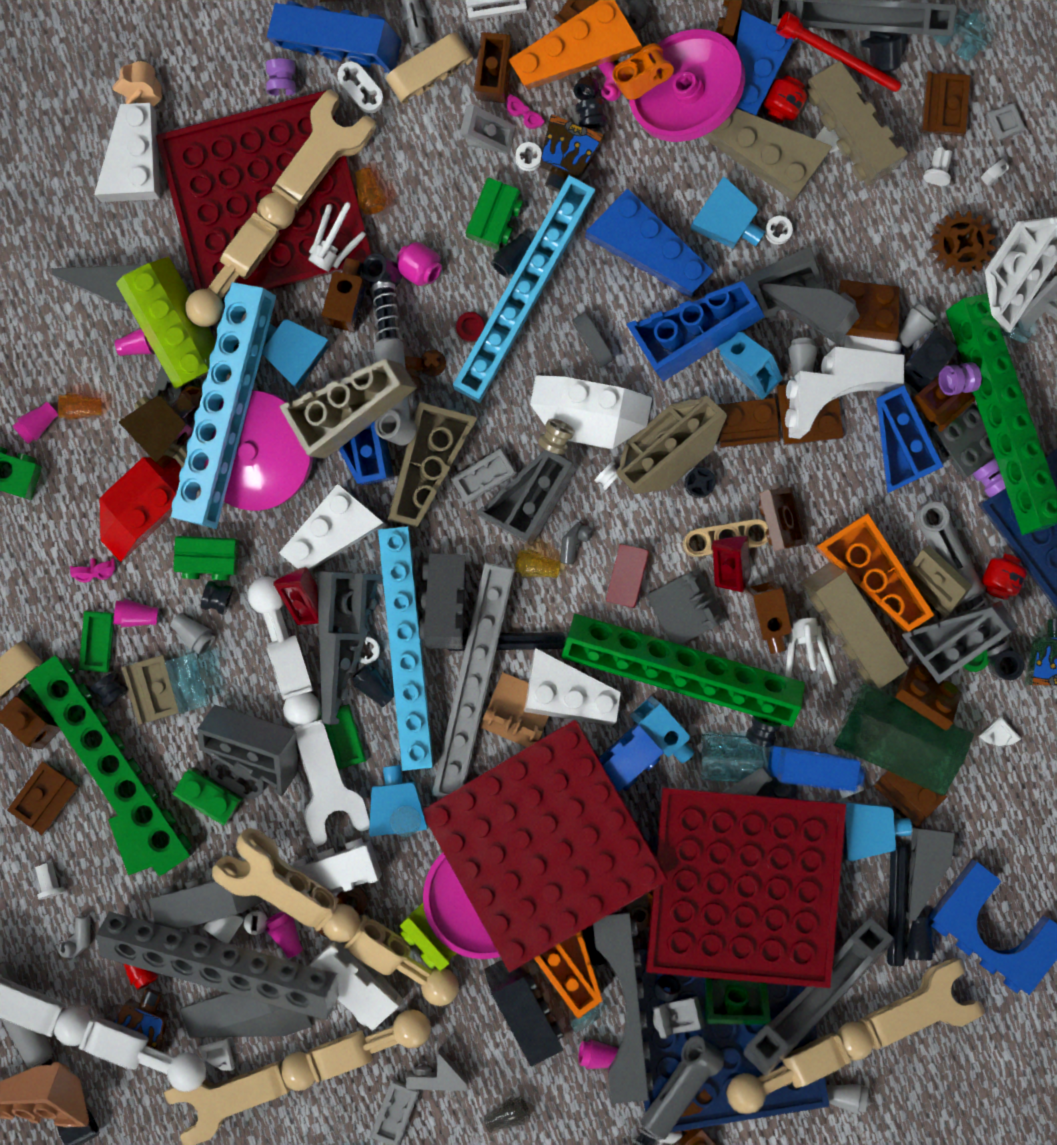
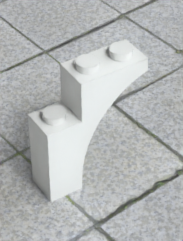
M835 346L822 360L821 370L823 374L799 371L788 381L786 387V397L790 398V406L785 416V426L789 427L788 437L798 439L803 437L810 431L813 421L824 405L840 396L870 390L891 392L904 384V355Z

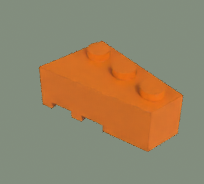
M581 931L534 958L578 1019L603 1001Z

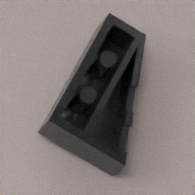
M503 960L485 968L484 971L491 995L530 1066L532 1067L563 1051L560 1041L564 1037L563 1032L556 1020L551 1022L548 1014L551 1013V1010L543 996L538 997L535 991L538 989V986L531 972L526 973L523 965L509 972Z

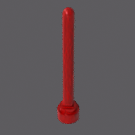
M788 11L780 19L776 28V33L786 39H795L797 37L893 92L901 89L900 81L804 28L798 16Z

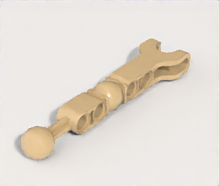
M329 89L320 97L311 109L310 117L313 132L272 187L273 193L267 194L260 200L257 206V214L255 212L252 214L224 251L220 262L225 266L208 289L196 290L188 297L185 311L188 318L194 324L208 327L221 319L224 312L222 299L229 291L231 282L235 283L239 276L247 279L253 273L279 237V230L287 228L292 223L295 217V210L298 211L334 162L341 156L355 155L363 150L375 132L376 121L369 116H363L351 127L339 126L332 119L339 107L338 93Z
M248 828L238 837V853L247 861L224 856L213 866V878L231 893L239 896L257 895L304 925L314 927L316 931L322 928L324 934L330 940L340 943L344 942V949H348L354 957L383 975H390L396 969L421 984L423 997L430 1004L445 1006L456 998L459 992L457 976L451 970L445 968L442 971H439L437 968L429 970L409 957L411 949L402 937L379 922L368 919L365 915L359 918L357 911L352 906L337 904L338 897H334L329 890L283 861L279 856V849L275 841L254 828Z
M952 958L928 968L922 977L921 986L918 990L858 1019L859 1022L845 1023L838 1029L837 1034L830 1033L791 1051L783 1059L785 1065L773 1070L767 1077L762 1075L757 1078L752 1074L746 1073L736 1076L730 1082L727 1089L728 1102L739 1113L749 1114L756 1112L763 1105L766 1094L793 1082L795 1088L808 1085L851 1063L850 1060L858 1061L864 1059L871 1053L872 1049L878 1050L935 1022L941 1021L955 1026H964L981 1017L985 1013L982 1002L968 1000L963 1003H957L952 997L951 987L953 981L966 971L963 960L961 958Z
M406 1010L397 1016L392 1027L366 1037L363 1031H357L309 1049L307 1053H291L283 1061L280 1060L220 1083H212L205 1078L202 1085L193 1091H178L173 1086H170L164 1092L165 1099L169 1104L187 1102L192 1104L198 1113L196 1125L185 1129L180 1135L182 1145H196L210 1140L221 1127L223 1119L288 1094L291 1089L294 1091L306 1090L315 1081L317 1083L364 1066L373 1061L371 1054L397 1044L410 1049L418 1048L425 1044L430 1037V1021L420 1011Z

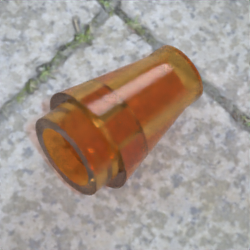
M363 168L356 171L359 208L366 215H373L383 211L386 208L385 202L387 197L374 177L372 169Z
M67 391L66 394H59L58 396L59 418H66V421L91 416H102V398Z

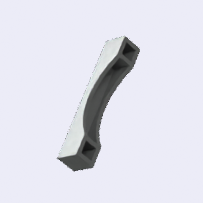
M773 0L771 24L778 25L782 16L789 11L800 18L803 27L953 37L957 5L878 0Z
M629 912L612 913L593 924L595 946L616 972L623 989L626 1004V1023L623 1039L615 1058L608 1067L611 1104L648 1101V1092H653L652 1074L645 1073L644 1061L650 1060L648 1042H642L641 1030L647 1029L645 1011H639L638 999L644 998L642 980H636L635 968L641 967L639 949H633L632 937H638L636 918L630 919Z
M870 917L833 958L831 988L807 986L791 1004L768 1023L746 1046L744 1056L767 1077L890 947L893 937Z

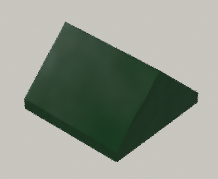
M705 977L704 1019L709 1024L767 1025L770 1023L767 983Z

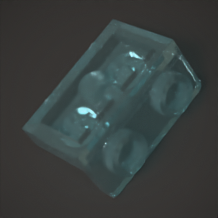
M701 735L702 764L700 776L702 780L740 782L763 767V747L753 744L746 736Z

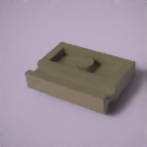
M930 545L922 549L907 572L920 594L945 618L954 612V609L973 587Z
M166 655L121 667L138 725L182 712Z

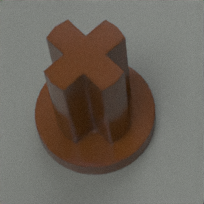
M428 350L421 356L424 359V369L422 370L424 374L438 376L445 370L446 359L441 352Z

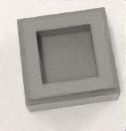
M1015 102L986 114L996 142L1026 130Z

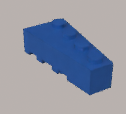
M287 1L286 4H274L267 38L276 47L314 56L318 50L320 51L319 54L327 59L341 62L343 57H347L349 61L358 63L364 68L370 69L371 63L381 65L386 73H390L396 68L402 44L400 37L382 16L369 14L368 17H363L349 10H341V13L331 12L330 9L315 5L313 9L305 8L303 5L293 1Z
M628 188L585 233L587 240L598 244L608 252L619 256L633 264L636 268L645 271L689 298L711 278L714 272Z
M744 281L708 293L702 299L693 302L690 300L679 304L680 307L666 312L659 311L651 314L650 318L639 322L635 320L626 325L655 372L664 382L765 316Z
M635 724L609 747L599 759L619 792L622 789L627 791L638 781L637 776L646 769L648 771L660 761L659 756L664 752L640 725Z

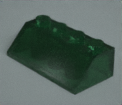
M863 683L851 698L833 746L944 796L965 761L974 734L954 724L946 731L899 699Z

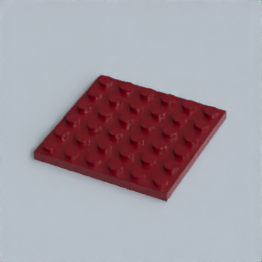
M326 91L156 135L196 290L208 289L225 266L220 262V259L226 248L254 212L257 214V206L260 200L267 194L273 193L272 187L313 132L310 117L311 109ZM334 114V116H333L332 119H333V120L335 121V123L337 124L336 118H335V114ZM341 156L334 162L298 211L295 210V217L292 223L287 228L279 230V237L253 273L247 279L239 276L235 283L260 287L269 291L333 274V271L341 272L346 258L363 263L371 255L366 235L342 260L338 269L332 266L329 272L308 260L311 256L309 251L314 244L328 204L332 205V210L324 232L323 241H326L345 203L349 202L351 204L331 244L338 249L335 255H338L361 232L366 234L346 156Z
M576 719L422 810L425 821L509 972L669 881Z
M662 787L656 858L669 881L653 889L646 971L650 973L831 988L846 804Z

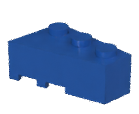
M741 10L735 48L744 64L745 85L736 108L757 116L794 39H786L776 33V26Z
M903 385L876 398L887 493L943 468L941 460L905 386Z

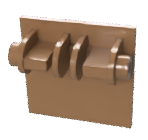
M502 672L480 728L528 748L540 740L549 716L524 712L528 683Z

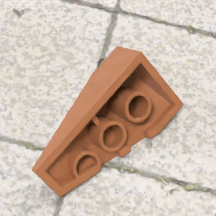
M54 1062L52 1065L36 1066L0 1081V1118L13 1120L16 1115L20 1118L28 1119L31 1123L39 1124L42 1118L54 1119L55 1126L86 1127L89 1118L80 1078L69 1072L70 1068L68 1066Z

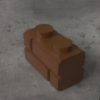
M481 32V49L478 52L473 92L477 100L506 103L511 71L509 59L513 56L514 43L511 35Z

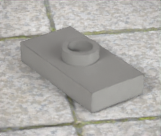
M500 448L452 477L451 480L467 505L517 475V472L503 449Z
M392 1078L370 1138L388 1145H399L420 1090L406 1089V1083Z

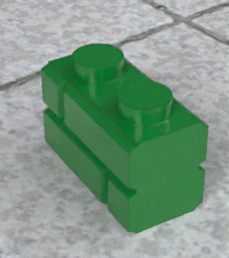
M487 178L465 232L466 238L496 250L500 249L502 243L507 245L513 228L509 227L513 216H519L524 200L520 199L521 190L492 178Z
M191 536L175 537L173 570L176 573H182L181 579L199 580L200 574H212L211 580L229 581L230 575H237L238 539Z
M194 767L187 769L172 794L223 826L229 824L244 799L218 784L211 777H205L203 772Z

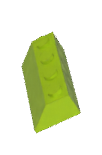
M170 257L147 263L123 275L116 282V285L175 390L208 373L210 354L215 348L216 340L209 327L198 326L188 318L185 306L190 293Z

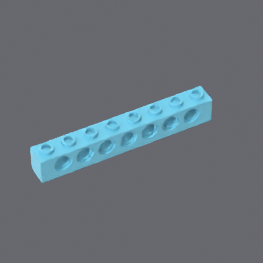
M570 175L568 176L453 383L454 390L479 404L481 403L595 196L594 188Z
M231 282L230 290L225 296V309L222 320L217 327L218 336L215 348L210 354L208 375L202 385L203 394L200 406L195 413L192 437L187 443L188 452L185 464L180 471L177 495L172 501V518L217 529L276 300V295L264 288ZM247 313L245 320L241 323L243 315ZM239 342V346L234 352V347ZM232 371L231 377L226 381L228 373ZM224 400V405L219 410V405ZM216 429V435L211 439L212 433ZM209 459L208 466L204 469V463ZM201 488V494L196 498L197 491Z
M410 528L379 529L378 535L402 771L433 768L434 759L422 642L420 639V622Z

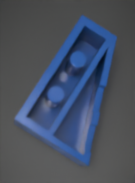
M375 421L339 448L357 484L367 486L395 480L388 441L377 435Z

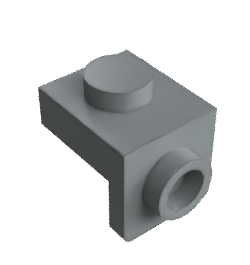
M698 996L675 1000L669 1003L664 1002L654 1008L653 1022L661 1038L705 1027Z

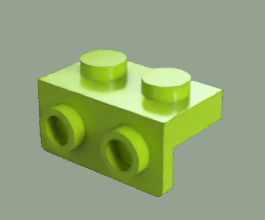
M423 903L401 922L400 927L403 930L400 934L409 945L413 946L416 944L423 953L420 956L431 969L436 966L439 971H442L450 963V959L457 954L436 937L427 921Z

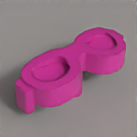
M512 94L507 97L508 113L513 117L523 115V123L528 129L533 130L544 125L545 121L542 117L533 111H528V106H524L520 99Z
M92 558L90 559V567L70 566V575L83 583L90 582L93 577L100 580L108 579L115 570V560L113 558L111 561L96 565V559Z

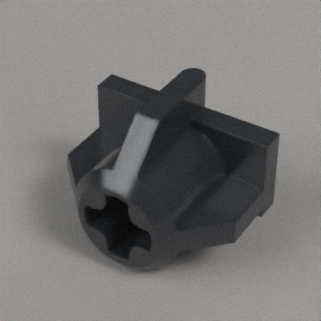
M870 31V37L862 40L861 46L870 49V62L877 69L886 72L894 71L901 66V57L906 49L907 34Z

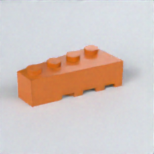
M599 0L510 58L509 62L523 85L529 90L565 78V76L589 70L591 67L618 60L620 57L632 53L635 54L643 47L615 0Z
M869 514L861 516L814 547L831 564L846 571L854 585L903 631L909 632L934 616Z

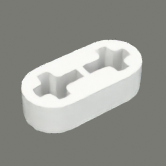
M346 62L342 64L337 73L342 88L362 111L366 113L379 111L384 102L380 88L358 63ZM349 70L351 73L358 72L356 74L357 80L360 83L358 86L351 80L344 81L346 79V71ZM363 89L370 95L377 94L374 105L370 102L363 103L365 101L364 94L361 92Z
M848 335L845 338L844 348L900 354L902 343L896 341Z

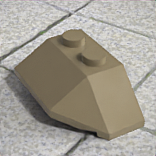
M708 396L700 397L698 400H687L671 404L647 424L646 428L626 442L621 456L620 467H618L616 472L617 476L635 494L670 488L713 451L727 417L726 413Z

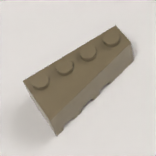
M838 61L809 79L806 85L808 90L805 91L807 98L812 106L818 105L823 114L821 120L829 132L834 129L839 137V140L836 141L837 147L844 157L847 155L850 157L854 164L852 171L858 181L864 180L866 185L869 186L896 170L908 153L903 146L898 149L894 146L892 140L894 134L887 125L885 127L879 125L877 122V111L871 102L869 103L867 100L863 102L860 99L862 90L842 62Z
M737 108L720 126L702 136L793 202L832 148L831 145Z
M384 359L352 373L350 377L340 381L336 380L327 384V387L304 394L300 399L286 402L279 407L306 454L326 459L417 388L402 363Z
M422 402L417 404L413 418L416 424V434L414 439L406 444L387 517L388 521L414 528L419 526L477 417Z
M827 563L800 582L810 596L809 600L812 605L827 620L825 624L835 637L838 636L843 643L841 649L850 661L855 660L860 667L856 671L866 685L871 683L880 689L909 669L846 571L831 563Z

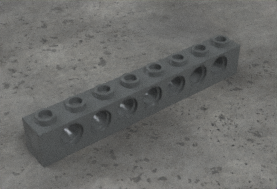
M109 911L96 933L99 954L102 958L328 1020L339 996L337 973Z

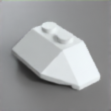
M1057 217L1018 221L985 270L991 315L1006 332H1011L1057 262Z
M536 375L530 405L544 425L551 418L569 424L575 430L572 439H568V441L614 449L647 427L652 397L622 387L570 377Z

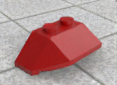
M142 457L99 498L100 541L120 562L125 560L171 516L172 501L177 495L180 483L179 475L182 469L175 458H172L163 469L151 457Z

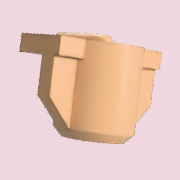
M138 61L125 65L120 69L119 79L113 85V90L126 97V104H133L134 102L151 103L154 108L162 99V86L155 77L154 67L149 63Z

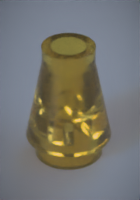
M527 548V550L520 549L515 563V573H520L521 577L557 578L561 562L530 548Z

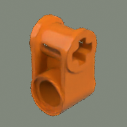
M652 43L644 46L639 52L615 66L612 77L626 99L635 100L658 84L667 81L673 74L674 68L663 57L661 46Z

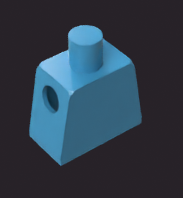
M724 176L690 227L692 231L732 249L741 237L756 247L766 232L752 223L759 210L757 206Z
M284 319L278 328L269 323L265 339L266 345L262 350V355L296 389H299L331 344L325 337L288 319Z
M738 332L733 338L717 347L727 369L762 400L783 379L773 355L743 332Z
M648 697L629 715L636 724L641 726L667 757L674 755L682 764L688 761L695 753L687 744V741L690 739L689 734L654 697ZM669 731H671V732H670V735H669L667 738H664L665 735H666Z
M401 765L383 767L385 784L373 786L371 790L370 837L427 830L428 824L422 812L424 808L416 781H402Z
M840 801V803L846 804L843 853L844 859L847 861L895 851V837L911 836L912 834L910 818L894 819L893 808L890 806Z

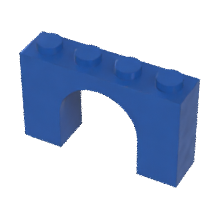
M774 745L770 747L767 771L771 777H778L777 780L780 782L857 792V786H862L864 780V767H860L861 761L838 754Z
M971 859L928 915L934 921L931 927L944 937H947L949 933L958 940L955 945L968 956L974 952L982 958L979 964L992 975L998 971L1006 977L1003 983L1018 994L1022 990L1030 995L1057 960V924L1051 919L1042 916L1026 938L1016 947L1008 950L988 948L979 936L977 917L981 907L1000 884L1001 880L980 863Z

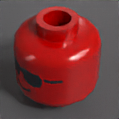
M784 76L783 79H775L763 101L764 107L769 111L767 116L778 123H783L784 120H795L807 100L804 84L790 76Z
M1004 554L1002 558L994 557L990 559L982 578V584L986 587L985 592L1002 600H1008L1009 597L1017 596L1027 575L1025 568L1019 565L1021 560L1009 554Z

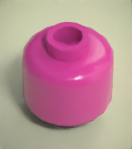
M417 241L409 246L405 245L398 252L397 267L399 272L415 285L424 286L432 284L439 277L442 270L440 256L423 243Z

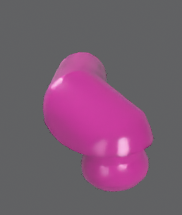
M613 61L597 65L606 77L604 88L601 90L602 97L608 101L617 100L621 95V91L612 77L616 65Z

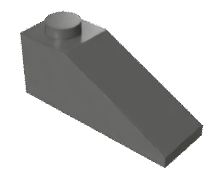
M142 265L51 269L52 275L58 280L116 306H121V309L124 311H131L116 282L123 275Z
M764 284L761 288L769 301L836 344L840 343L860 316L855 306L856 301L843 292L838 295L830 289Z
M913 827L907 883L906 918L908 920L915 921L952 864V856L956 857L958 839L954 838L955 833L946 830Z

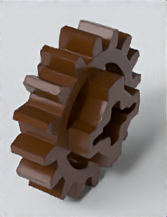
M956 211L952 219L946 215L942 219L943 225L937 223L933 228L938 234H932L929 238V241L936 243L935 246L929 249V252L938 254V257L933 262L935 264L943 262V272L952 268L953 276L956 277L963 270L967 277L972 274V268L979 272L983 269L982 263L988 264L991 261V257L987 253L994 252L996 247L990 245L989 242L993 241L996 236L987 233V230L991 227L990 223L984 226L981 224L983 216L980 215L974 220L972 219L971 211H968L964 217H961L960 212ZM964 225L967 227L966 229L958 230L954 226ZM968 234L965 243L966 247L957 253L960 240ZM976 234H978L981 244L978 243ZM944 242L948 245L949 254L945 251ZM963 257H967L970 260L973 259L970 262H958Z

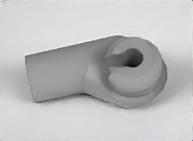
M90 917L75 918V934L59 946V953L62 957L75 958L89 947L91 942Z

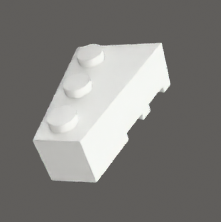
M151 103L120 104L94 194L101 202L160 199L158 143L156 139L157 118L156 111Z
M337 484L279 554L297 569L307 567L310 572L386 524Z
M535 648L532 656L524 712L613 726L617 722L621 692Z
M362 838L345 843L346 849L336 853L334 848L316 854L318 859L307 863L305 858L289 863V865L329 890L332 894L343 890L344 892L351 890L354 886L368 881L369 883L378 881L382 875L371 841L363 843Z
M333 941L316 956L309 966L337 973L339 994L337 1000L354 1014L360 1024L365 1027L368 1026L373 1031L400 1006L403 998L378 971L354 957L348 949H344V942Z

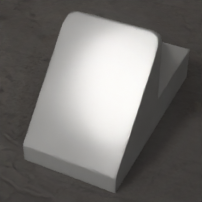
M468 105L465 108L460 135L468 138V146L509 154L515 125L475 105Z
M440 1048L438 1049L437 1072H432L431 1067L417 1066L413 1068V1071H408L406 1076V1089L467 1091L468 1079Z

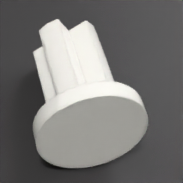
M942 147L937 148V151L934 152L931 168L924 172L923 178L926 182L939 186H946L950 183L951 176L947 172L952 156L951 150H945Z
M46 863L35 867L41 893L37 895L38 900L47 899L65 892L64 887L59 888L53 863Z

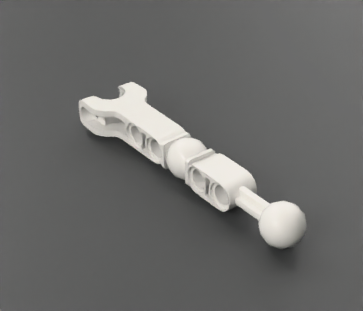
M269 576L260 577L249 586L247 593L248 602L255 611L263 614L272 641L266 644L282 699L286 700L283 707L284 717L290 725L295 727L292 730L296 731L297 747L312 793L311 801L305 809L304 820L312 842L318 847L326 842L325 821L328 815L334 811L342 810L348 813L354 827L362 832L369 830L370 822L363 798L356 792L345 788L341 781L322 719L319 720L322 712L321 703L311 693L313 689L295 635L289 637L280 609L284 602L273 585L277 579Z
M0 974V1018L49 1037L55 1034L56 1038L64 1045H80L79 1049L119 1066L137 1069L140 1063L168 1075L171 1085L178 1091L189 1092L196 1090L204 1082L206 1067L203 1060L196 1054L185 1052L173 1057L146 1046L148 1038L139 1032L97 1016L91 1019L89 1013L82 1008H66L67 1004L9 981Z

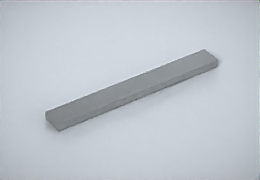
M489 562L484 564L432 796L443 798L466 784L515 568Z

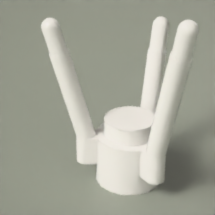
M349 202L345 203L326 241H323L324 232L332 210L331 204L326 206L314 244L309 251L311 256L308 260L329 272L332 266L338 269L342 260L366 236L365 232H361L338 255H335L338 249L331 244L351 206Z
M816 618L793 620L792 633L788 634L789 644L785 676L791 678L796 639H798V644H806L810 668L812 671L816 670L813 643H816L817 640L831 682L836 685L838 681L822 637L821 626H817Z

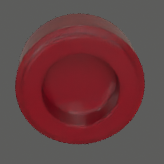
M475 312L462 314L456 322L457 334L466 342H476L485 328L484 319Z

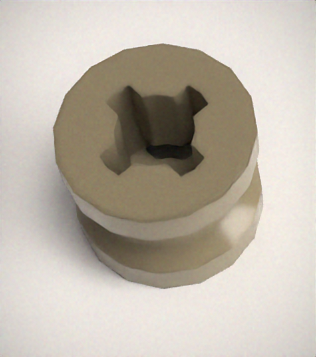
M548 419L545 425L546 432L541 434L538 443L547 451L563 455L568 448L566 443L568 439H572L575 430L561 420Z

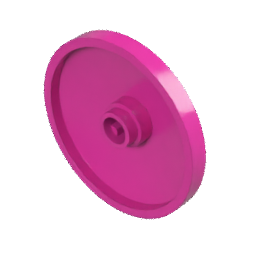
M705 29L682 31L657 43L663 50L665 60L673 65L674 71L671 77L643 94L640 98L629 100L631 111L641 127L653 137L669 142L690 141L716 129L736 108L745 85L743 61L734 45L726 37Z
M252 391L224 498L225 503L250 511L270 509L293 498L307 481L312 468L313 457L306 454L279 407L288 402L286 399L266 391ZM224 400L220 403L219 410L223 407ZM216 429L213 431L211 439L215 437ZM209 459L205 461L204 469L208 466Z
M442 852L431 866L423 890L424 911L432 931L445 946L462 956L475 959L500 957Z

